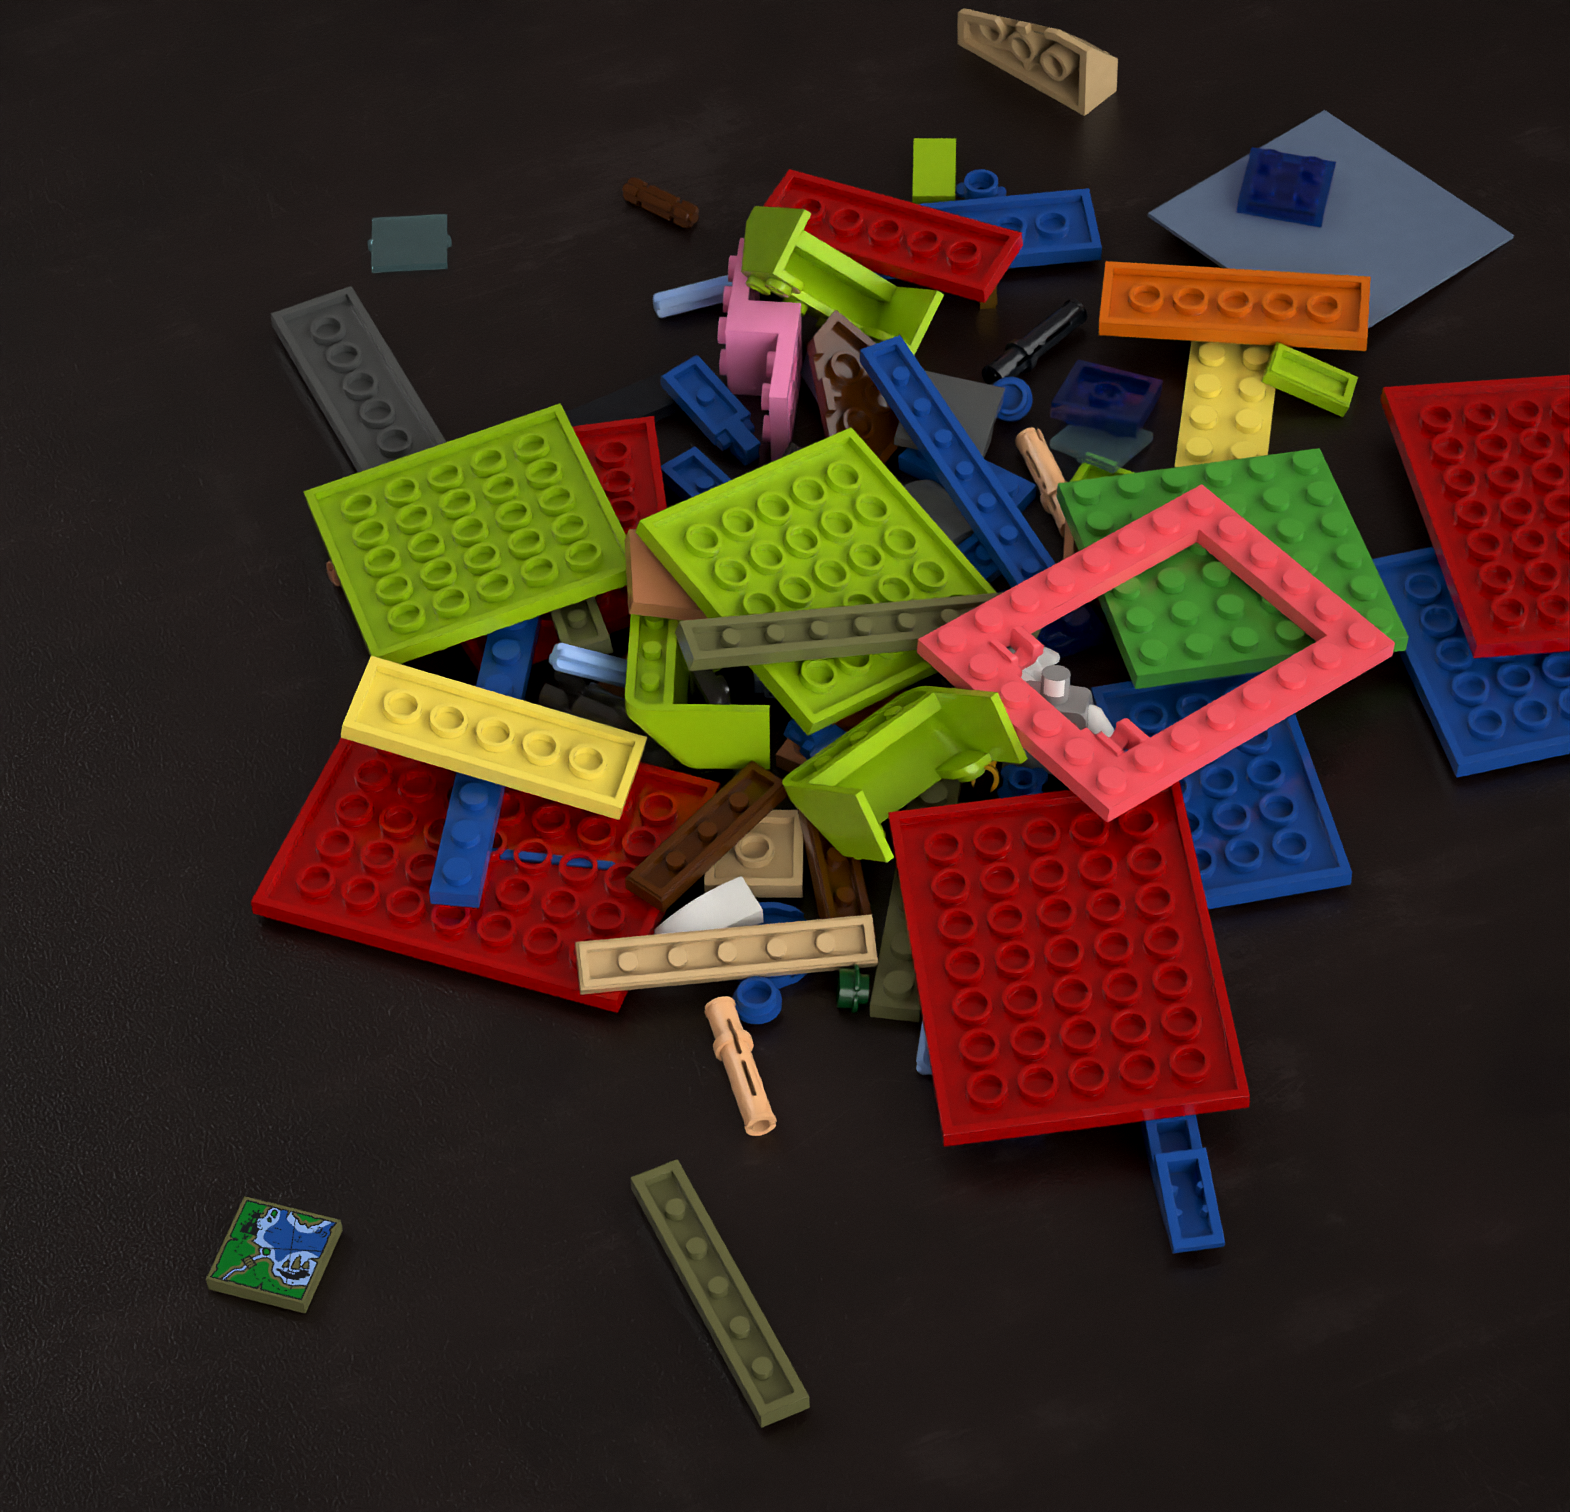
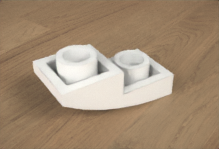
M740 876L706 892L680 908L654 929V935L758 925L764 922L763 909L743 877Z

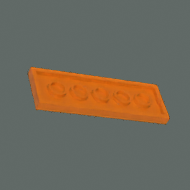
M1106 261L1099 317V335L1275 346L1276 342H1279L1288 347L1366 351L1371 277Z

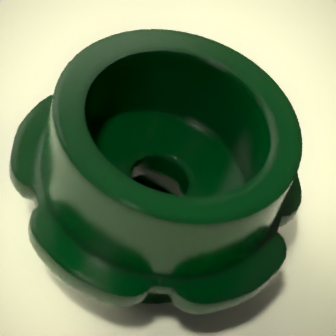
M854 964L853 969L839 968L837 974L836 1006L837 1008H850L851 1013H855L858 1010L859 1004H868L869 974H860L858 964Z

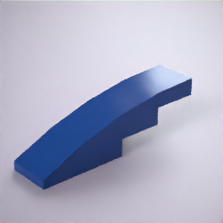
M1196 1114L1141 1121L1140 1127L1149 1167L1172 1253L1224 1247L1225 1239L1206 1147L1202 1148Z

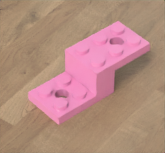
M740 238L737 256L730 255L728 263V282L733 283L732 286H725L723 293V312L728 314L727 317H719L718 344L726 345V349H721L719 373L722 376H727V386L733 394L761 396V409L769 411V415H764L763 442H770L771 461H776L789 455L792 445L802 377L800 372L803 366L801 303L760 301V293L745 284L748 278L741 272L744 238Z

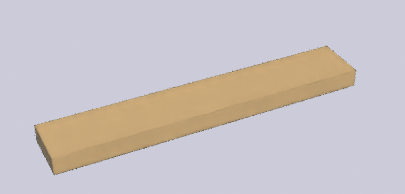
M872 914L575 943L580 995L740 980L754 976L772 977L835 971L839 968L853 969L854 964H858L859 968L876 967L878 964Z

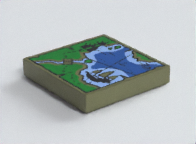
M244 1196L206 1278L208 1289L306 1314L342 1233L341 1220Z

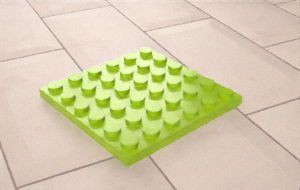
M561 403L303 491L309 510L370 657L374 656L403 664L627 585L626 534Z
M852 427L639 521L635 532L707 618L997 593ZM917 650L749 666L807 736L938 672L917 653Z

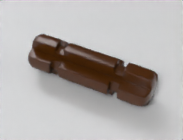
M631 177L624 184L622 190L624 191L623 198L636 206L642 203L641 208L668 221H672L674 218L673 223L685 229H691L694 223H697L699 208L686 200H682L680 203L681 198L654 185H649L648 188V183L637 177Z

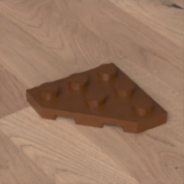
M835 310L806 345L825 438L852 427L881 462L885 464L898 448V445H894V439L899 420L859 362L860 350L876 343L840 312Z

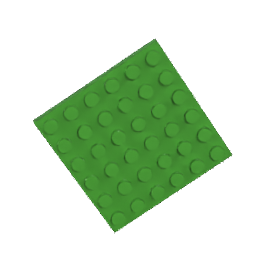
M1320 448L1058 483L1056 497L1078 551L1202 484L1394 641L1393 652L1405 651L1409 638ZM1197 542L1098 597L1135 689L1266 671L1316 642Z

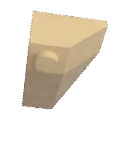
M965 8L958 12V45L1083 116L1087 115L1117 91L1118 59L1083 39L1059 29Z

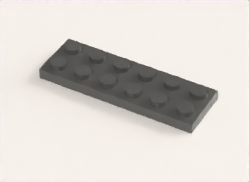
M352 286L270 313L275 332L358 473L446 443V440Z

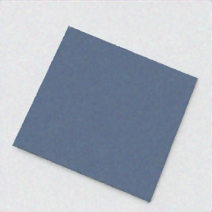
M1325 110L1148 213L1149 218L1221 268L1371 277L1368 328L1514 237L1512 233Z

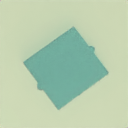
M447 214L372 218V239L368 240V249L372 251V273L448 269V247L452 245L451 236L448 235Z
M1089 407L1050 439L1049 447L1076 458L1079 463L1086 462L1114 474L1153 441L1154 433L1126 422L1124 418H1115Z

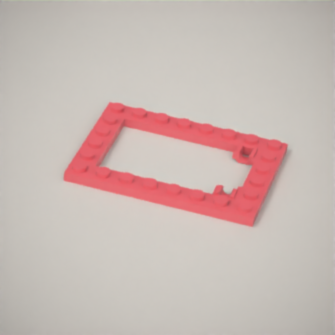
M1201 484L919 638L917 653L957 689L998 692L1022 747L1108 823L1390 658L1393 655L1395 642ZM1196 542L1316 641L1152 737H1148L1128 718H1124L1116 723L1115 731L1110 737H1107L1102 731L1095 735L1087 727L1080 730L1021 678L1022 670L1034 664L1037 658L1043 654L1044 645L1031 635L1032 633ZM1010 646L1016 652L1013 654L1011 651L1007 649V647Z

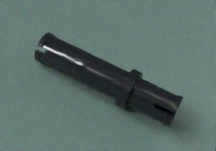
M1068 299L1060 308L1040 322L1024 337L1010 341L1006 345L1003 354L989 365L983 367L982 377L985 383L993 385L1001 378L1016 377L1020 373L1030 372L1037 365V359L1057 345L1079 325L1086 322L1088 315L1085 307L1076 299Z

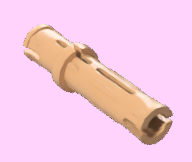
M1034 427L1026 428L1017 435L1015 444L1040 490V502L1046 512L1052 514L1059 532L1064 538L1065 517L1056 495L1058 483L1066 481L1052 452H1050L1041 430L1037 429L1036 431Z
M728 996L714 998L705 1005L704 1012L715 1038L712 1045L715 1056L718 1060L723 1061L732 1092L745 1124L746 1133L751 1136L767 1134L776 1127L777 1120L770 1107L762 1079L751 1053L754 1047L750 1033L743 1030L734 999Z

